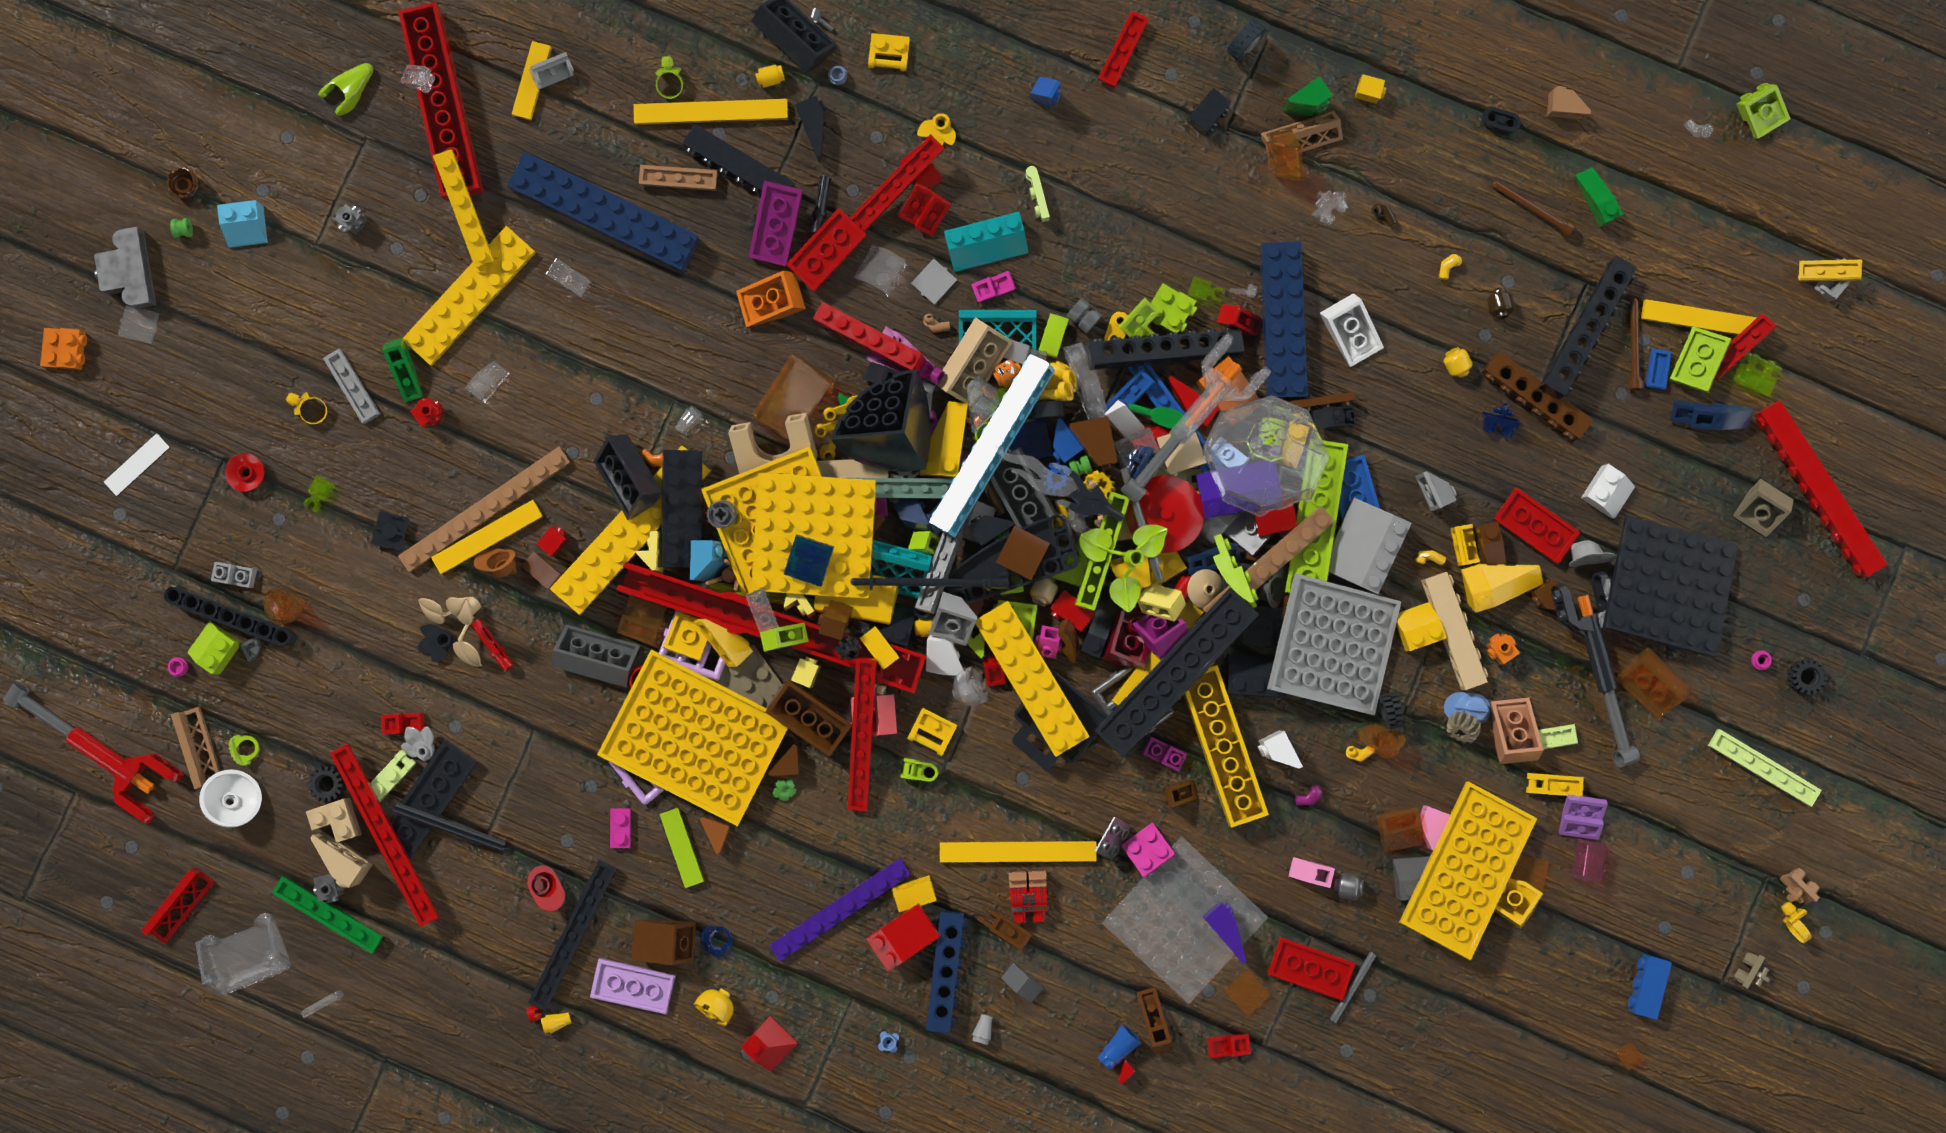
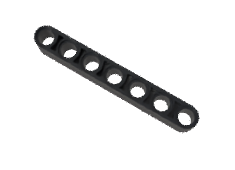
M169 587L164 592V600L171 605L276 645L290 646L296 641L295 632L289 628L187 589ZM175 591H177L179 594V597L176 601L173 599V594ZM193 598L197 600V605L194 608L191 605ZM211 605H214L215 612L211 615L209 608ZM231 611L233 619L228 621L227 614ZM248 618L251 620L249 628L245 626V621ZM266 625L269 627L267 635L263 633V628ZM284 632L288 636L285 642L281 640V635Z

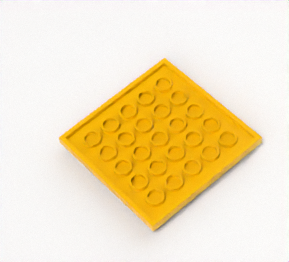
M811 446L701 489L708 508L712 503L720 500H727L736 508L737 518L731 526L717 528V531L743 596L750 597L763 592L751 591L758 473L823 477Z
M758 473L751 591L869 599L870 586H853L850 581L852 578H870L876 480Z

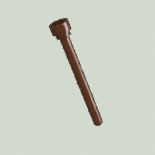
M1498 181L1492 183L1494 189L1559 228L1558 231L1564 237L1568 238L1576 226L1574 223L1561 221Z
M1632 298L1630 301L1632 377L1628 381V390L1638 391L1644 389V381L1640 377L1638 299Z

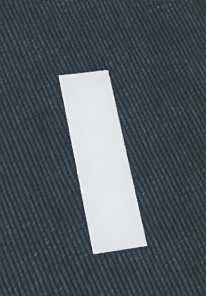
M156 433L110 475L104 483L117 496L159 458L169 446Z

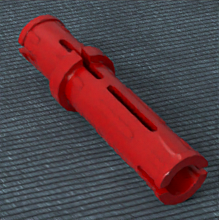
M481 618L474 620L470 627L473 628L490 651L492 659L495 658L504 672L512 668L514 663L504 652L505 648L498 644L491 632L481 621Z

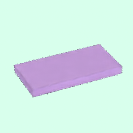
M599 958L590 998L667 1014L676 975Z

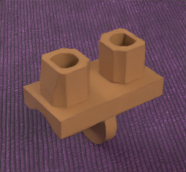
M1801 868L1794 869L1789 874L1782 875L1780 878L1787 886L1786 890L1789 892L1787 899L1790 902L1797 900L1800 904L1802 902L1804 904H1808L1811 901L1817 902L1820 898L1817 895L1820 887L1812 881L1805 883L1803 879L1806 873Z

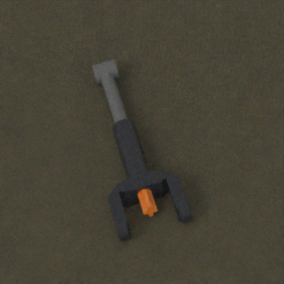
M1604 571L1594 573L1591 580L1598 608L1597 612H1593L1589 595L1578 597L1582 616L1577 617L1570 590L1564 584L1560 583L1552 586L1551 595L1559 623L1567 629L1577 631L1584 636L1598 692L1604 695L1618 750L1613 753V761L1616 766L1622 768L1638 762L1640 754L1635 746H1629L1614 691L1618 686L1603 634L1611 583L1608 575Z

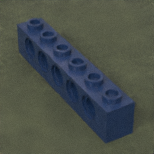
M940 911L938 932L941 936L937 939L926 1031L950 1033V1028H954L955 1016H952V1008H957L958 997L954 996L955 989H959L960 977H956L957 969L962 967L963 958L959 957L960 949L964 950L965 938L961 937L962 930H966L967 918H964V913ZM954 927L958 933L955 937H949L946 934V930ZM952 947L955 950V954L948 957L944 954V949ZM944 967H950L953 973L950 976H944L941 970ZM946 986L950 989V993L947 996H942L939 993V989ZM944 1006L948 1012L946 1015L941 1016L937 1013V1008Z

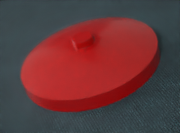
M1172 475L1152 477L1144 486L1147 491L1139 500V504L1146 525H1159L1168 529L1164 546L1160 553L1177 552L1190 545L1202 529L1204 511L1201 497L1190 483ZM1129 500L1126 509V523L1133 537L1134 532L1139 526Z

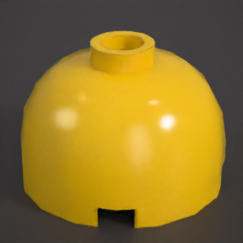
M715 989L706 990L694 1002V1005L702 1014L711 1020L718 1019L717 1024L722 1026L728 1024L734 1011L733 1003L729 999L730 994L723 989L719 991Z

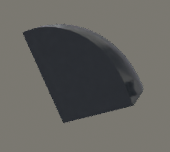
M917 369L896 373L893 375V378L884 382L880 380L861 392L847 406V412L842 419L839 418L831 438L832 442L841 452L861 464L881 470H926L931 440L930 412L922 379Z

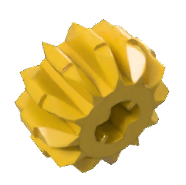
M1094 471L1092 474L1087 475L1083 482L1091 492L1098 485L1107 501L1111 492L1115 493L1116 490L1113 487L1115 482L1110 481L1111 475L1105 476L1104 471L1100 473Z

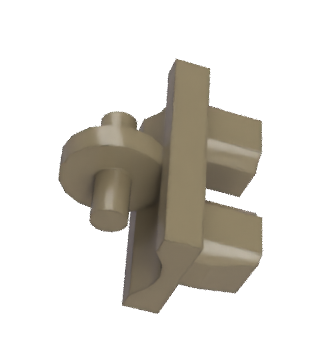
M1747 952L1742 962L1751 966L1752 969L1748 974L1738 968L1733 978L1743 984L1742 987L1745 989L1749 988L1755 976L1758 977L1754 983L1755 985L1760 987L1763 981L1769 983L1771 979L1766 977L1769 969L1763 967L1761 973L1758 972L1765 957Z

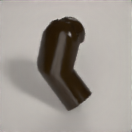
M1375 204L1371 208L1372 214L1385 218L1388 226L1397 223L1389 206Z

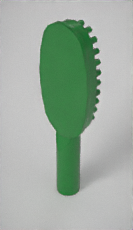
M1132 403L1128 407L1130 411L1149 416L1155 423L1167 428L1178 429L1181 424L1185 425L1187 422V417L1184 414L1171 408L1156 407L1149 409Z

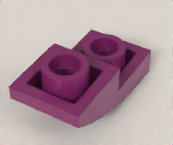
M1149 736L1141 754L1177 771H1180L1187 756L1186 753Z

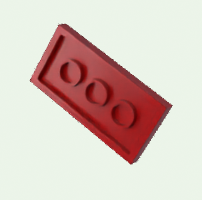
M838 208L786 265L815 292L868 235L841 208Z
M1517 487L1514 488L1493 518L1495 522L1498 521V524L1555 564H1559L1580 534L1574 527Z
M1280 936L1267 974L1343 1001L1355 963Z

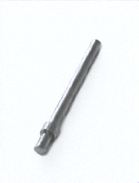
M1128 467L1120 470L1124 483L1131 478ZM1130 500L1138 526L1146 525L1139 501L1135 504ZM1159 556L1149 557V567H1152L1156 582L1164 580L1159 566L1161 564Z

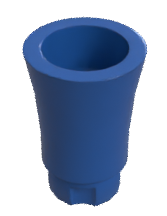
M1121 1024L1116 1034L1103 1048L1098 1059L1108 1069L1112 1070L1131 1051L1142 1044V1041L1128 1026Z

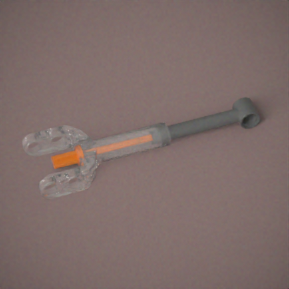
M1228 332L1201 362L1206 389L1170 431L1171 437L1134 480L1131 477L1121 488L1120 491L1135 504L1146 493L1147 490L1144 486L1180 443L1185 444L1220 401H1245L1250 399L1270 375L1271 370L1264 366L1252 376L1239 392L1240 389L1232 383L1242 370L1239 364L1233 362L1224 374L1218 369L1212 368L1232 344L1234 337Z

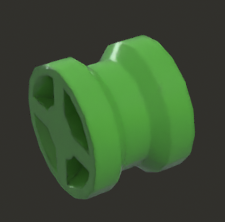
M189 218L171 220L170 229L174 238H180L181 236L192 237L193 227Z

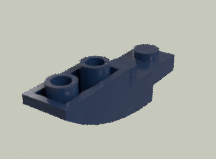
M1674 400L1670 421L1689 423L1690 427L1701 429H1741L1750 426L1754 408L1714 402L1713 406Z

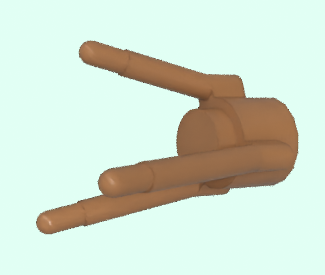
M725 559L724 563L728 568L723 570L722 576L707 581L706 585L722 580L727 583L735 582L734 590L737 591L738 581L731 563Z

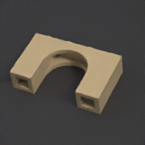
M807 413L787 417L785 425L790 448L785 453L779 455L768 454L758 447L750 422L732 425L728 434L739 474L811 446L817 459L818 454Z

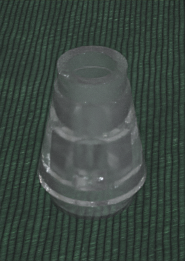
M691 405L690 408H686L675 428L681 434H684L701 421L702 413Z

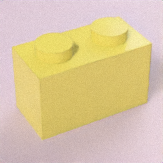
M1155 584L1145 587L1137 601L1142 613L1175 621L1186 606L1181 591Z
M807 656L805 659L800 658L791 681L812 688L821 668L817 664L818 660Z

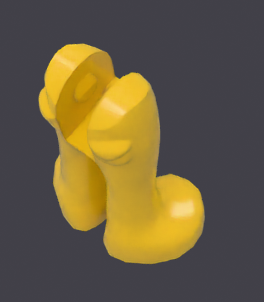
M1065 370L1060 381L1048 382L1037 401L1072 400L1074 397L1073 393L1077 390L1074 371Z

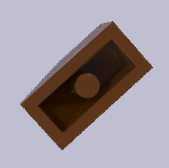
M1554 579L1547 580L1530 593L1532 596L1531 601L1537 608L1556 611L1551 595L1552 586L1557 585Z

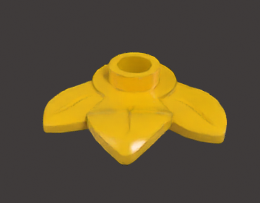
M937 114L932 120L924 121L917 132V135L920 137H928L931 134L942 146L944 142L953 145L956 139V133L951 127L950 118L945 114ZM943 121L945 125L943 127L938 126V122Z

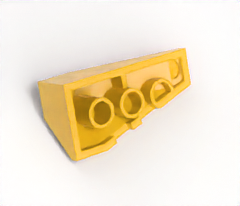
M948 401L930 440L926 470H920V476L954 479L958 475L968 403Z
M1478 564L1461 569L1467 603L1475 613L1496 607L1543 584L1539 565L1505 566L1504 564H1497V566H1488L1487 564Z
M1509 878L1494 911L1521 929L1532 914L1543 893L1527 882Z

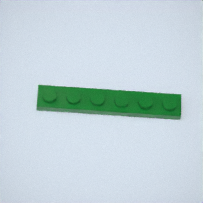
M286 876L280 878L272 892L273 895L371 954L375 952L384 937L334 905L326 903V900L319 901L314 893Z

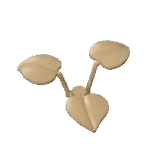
M450 597L446 600V606L449 611L442 612L441 606L435 601L420 598L418 600L420 607L430 621L442 624L445 621L444 617L453 614L465 624L458 642L453 643V649L456 655L466 664L481 667L482 664L477 650L471 644L463 642V637L474 619L473 615L481 608L479 601L474 597Z

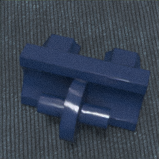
M1140 445L1139 450L1134 449L1132 455H1125L1124 458L1129 461L1126 467L1130 469V476L1134 480L1156 455L1153 452L1154 448Z

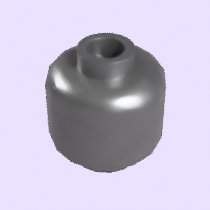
M1342 873L1340 879L1335 880L1334 890L1338 891L1340 898L1357 900L1359 896L1363 895L1364 881L1361 880L1359 875Z

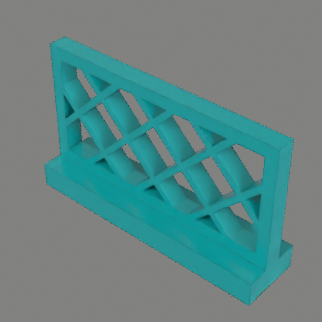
M959 310V343L963 338V334L965 335L963 322H973L976 317L983 323L991 322L996 327L995 330L998 329L1007 338L1017 329L1025 337L1020 343L1027 339L1032 344V353H1028L1027 357L1030 354L1036 357V310ZM1004 322H1010L1015 327L1008 335L999 328ZM1023 322H1032V331L1026 336L1018 327Z
M873 540L871 564L875 570L871 573L886 577L883 571L890 568L894 575L889 578H902V575L909 573L912 578H926L933 555ZM875 560H883L886 565L879 567ZM894 565H903L905 570L898 572ZM918 569L925 572L917 577L913 570ZM909 586L898 587V594L919 598L920 592L912 591Z

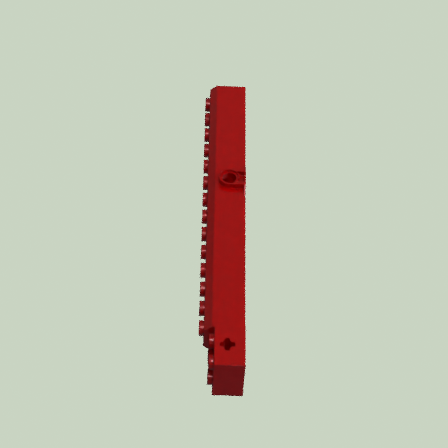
M625 562L624 568L628 569L623 586H617L616 590L707 619L727 629V632L732 634L748 633L761 638L760 632L805 623L809 642L789 647L856 669V658L854 660H846V658L842 660L835 649L839 646V639L819 634V625L755 605L749 597L731 591L718 593ZM856 638L862 649L858 650V657L874 658L864 643ZM889 644L899 658L884 670L877 662L876 676L878 677L876 681L915 693L926 656Z

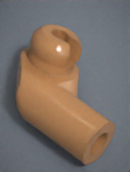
M932 314L924 316V326L931 332L950 331L949 321L939 323L933 318Z

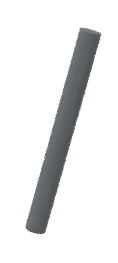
M1369 952L1345 992L1343 1001L1339 1002L1330 1017V1020L1337 1023L1375 960L1376 955L1372 952Z

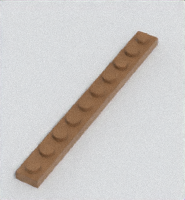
M557 447L398 557L408 572H412L430 560L432 556L440 553L571 463L561 447Z

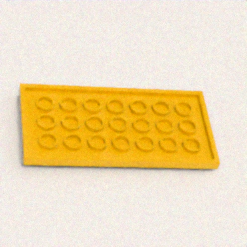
M1469 781L1466 782L1399 923L1456 954L1471 960L1537 818Z

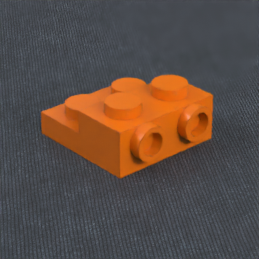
M44 328L40 366L82 370V365L85 363L83 353L84 346L87 344L86 332L77 329Z

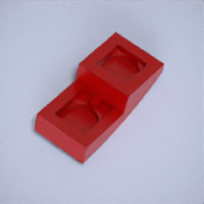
M424 713L381 715L382 734L405 733L407 727H413L421 732L425 728Z
M1249 1034L1207 1037L1209 1058L1251 1054Z

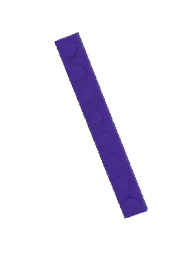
M899 858L769 945L778 960L782 961L910 876L911 873L902 859Z

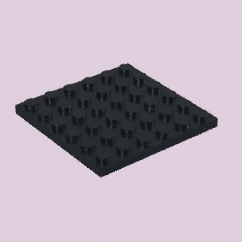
M1625 516L1603 628L1712 658L1718 657L1738 545L1633 516Z

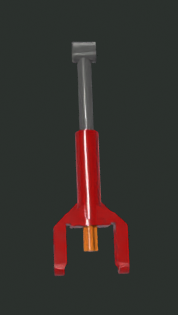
M14 682L3 697V701L14 708L22 706L67 737L66 743L111 773L114 777L112 790L115 804L138 820L150 824L155 817L152 810L126 792L131 790L133 785L147 794L154 789L155 784L141 775L146 766L164 778L179 782L184 774L156 753L127 759L123 758L79 726L73 728L27 696L30 692L27 687Z

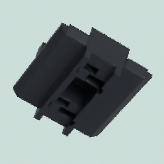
M379 511L376 526L373 528L375 530L371 544L401 551L410 519Z

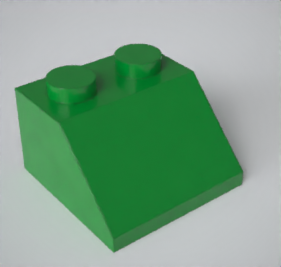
M1318 77L1289 97L1282 110L1286 113L1313 116L1315 113L1320 115L1331 103L1330 99L1333 94L1322 79Z

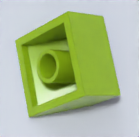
M210 620L187 653L196 664L210 674H221L239 649V645L243 642Z

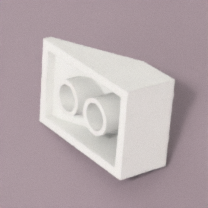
M1355 294L1320 312L1329 333L1350 367L1384 348L1362 299Z

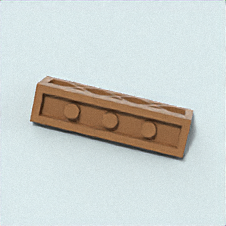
M1334 111L1261 133L1262 141L1266 145L1269 162L1343 140L1341 121ZM1336 128L1337 135L1326 136L1330 129ZM1311 135H1319L1315 142L1307 141ZM1298 139L1301 141L1297 147H1289L1293 140ZM1282 146L1279 153L1272 154L1271 147Z
M196 707L184 712L171 714L193 787L194 789H199L207 781L205 773L208 768L214 770L215 774L220 772V768L201 708ZM196 712L198 721L193 726L189 724L187 715ZM196 731L203 734L204 739L201 745L194 741ZM202 749L209 753L210 757L207 763L200 760L199 755Z

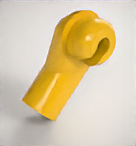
M1452 254L1441 262L1439 279L1448 280L1450 269L1454 266H1460L1462 258L1457 254Z
M1433 550L1419 551L1415 559L1419 564H1425L1426 559L1439 565H1443L1446 561V557Z

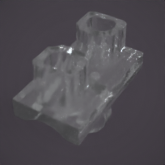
M1330 190L1325 194L1321 191L1318 192L1316 196L1319 200L1315 203L1318 209L1311 215L1314 219H1319L1325 225H1330L1335 220L1331 213L1334 208L1338 213H1342L1349 207L1344 199L1347 195L1344 192L1339 193L1338 191L1332 194Z

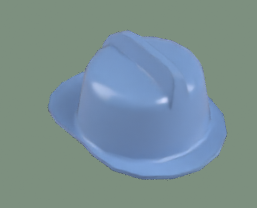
M1457 692L1451 694L1445 700L1444 712L1449 718L1456 711L1460 713L1465 711V713H1471V716L1477 717V721L1482 724L1489 718L1491 707L1489 701L1482 695Z

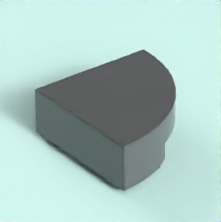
M253 637L239 645L248 662H252L260 652L261 641L258 637Z

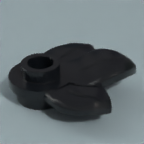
M434 624L420 627L425 638L418 644L417 650L425 654H431L432 662L444 659L447 649L452 647L454 643V635L448 630H441ZM444 636L448 638L447 643L442 642Z

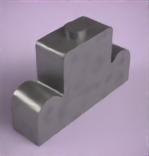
M132 227L116 231L112 241L118 249L94 255L96 264L95 277L99 282L100 290L109 295L122 293V300L134 308L141 309L157 306L144 230Z

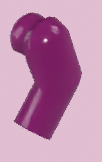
M1313 785L1311 792L1307 796H1296V805H1314L1322 797L1321 787Z

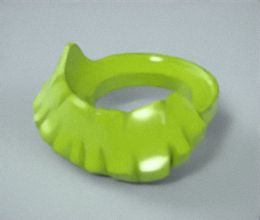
M236 735L229 740L228 745L231 757L240 766L250 765L251 760L259 753V743L252 736ZM250 740L255 744V751L251 755L238 754L237 747L242 741Z

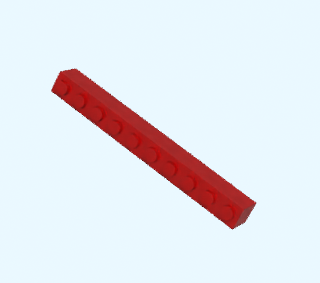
M1781 400L1773 402L1754 414L1755 421L1765 431L1768 442L1774 445L1778 451L1777 456L1787 465L1788 473L1796 479L1800 491L1806 494L1810 500L1809 505L1819 514L1820 522L1830 531L1831 539L1838 543L1842 549L1841 554L1851 563L1852 571L1860 578L1869 577L1888 565Z

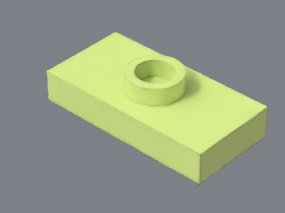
M1575 724L1538 730L1543 749L1578 744Z

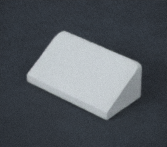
M1118 400L1105 413L1126 439L1145 429L1127 406Z

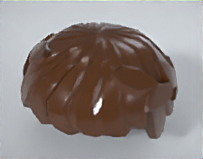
M178 167L168 174L169 179H167L166 184L168 191L173 196L188 198L196 193L198 179L190 168Z

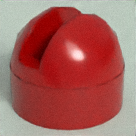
M536 1006L526 1008L530 1023L541 1018L542 1013L537 1014V1011L541 1010Z

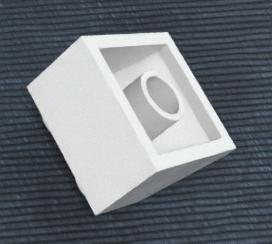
M1606 464L1600 467L1581 499L1610 518L1615 519L1635 486L1625 474L1610 464Z
M1279 730L1259 740L1260 746H1258V749L1263 757L1265 756L1268 759L1295 768L1303 767L1285 731Z

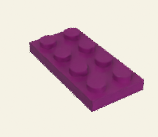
M764 181L749 252L750 258L787 266L803 192L802 189Z

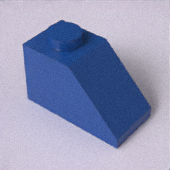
M1059 418L1056 423L1052 448L1054 452L1052 455L1057 462L1065 464L1081 453L1083 448L1062 419Z

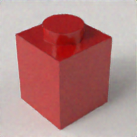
M550 526L536 544L547 554L555 557L570 539L566 537L567 532L561 527L555 528Z

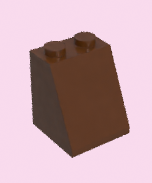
M1108 416L1069 424L1068 429L1082 446L1084 454L1087 455L1096 470L1101 469V472L1113 470L1112 468H1114L1118 461Z
M652 919L635 921L633 927L632 960L666 965L693 962L696 922Z

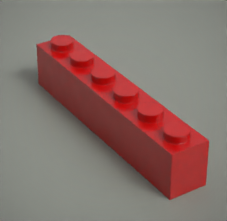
M824 302L821 303L813 317L818 325L906 371L917 369L919 373L926 360L922 353Z

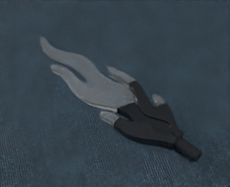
M994 444L996 452L1004 460L1026 466L1038 474L1041 479H1035L1021 469L1011 470L1012 473L1023 477L1034 489L1043 494L1069 497L1079 502L1078 505L1058 500L1057 504L1065 506L1080 515H1110L1121 522L1124 519L1125 515L1112 508V505L1109 504L1102 490L1094 481L1087 480L1092 490L1091 492L1087 489L1079 475L1066 466L1057 463L1051 464L1054 468L1066 473V476L1060 475L1047 469L1032 456L1008 454L998 445Z

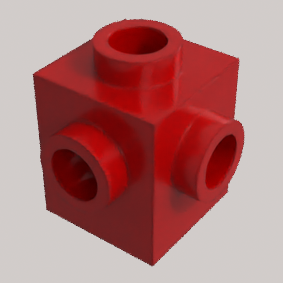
M429 397L419 400L416 403L417 406L410 411L420 426L425 429L442 421L441 418L444 416V413L441 411L444 409L437 399L433 400Z

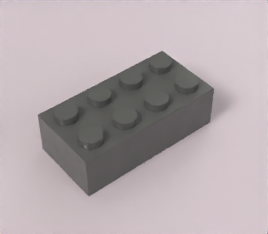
M1018 448L1005 455L990 480L1015 525L1022 528L1041 519L1056 515L1055 508L1022 449Z

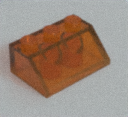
M1649 647L1635 656L1616 677V681L1657 719L1686 700L1691 689Z

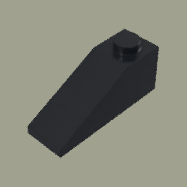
M817 96L795 104L819 162L822 160L825 124L823 112L826 111L823 101H818Z
M1101 597L1081 646V652L1096 658L1100 657L1119 607L1113 601Z

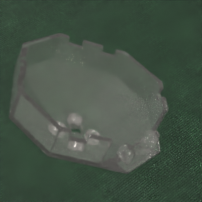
M1273 395L1221 411L1203 449V456L1205 461H1208L1215 484H1218L1222 500L1259 517L1275 509L1279 511L1291 507L1294 503L1302 500L1304 502L1311 500L1330 458L1309 411ZM1273 437L1275 443L1267 445L1264 438Z

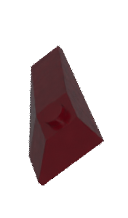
M1138 602L1130 612H1126L1121 607H1118L1103 647L1102 659L1116 665L1145 667L1149 648L1133 627V623L1146 615L1141 612Z

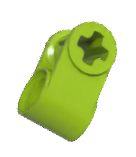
M903 758L905 764L903 774L900 775L901 778L933 781L938 777L939 769L935 764ZM927 767H932L935 771V775L932 778L925 776L924 771Z

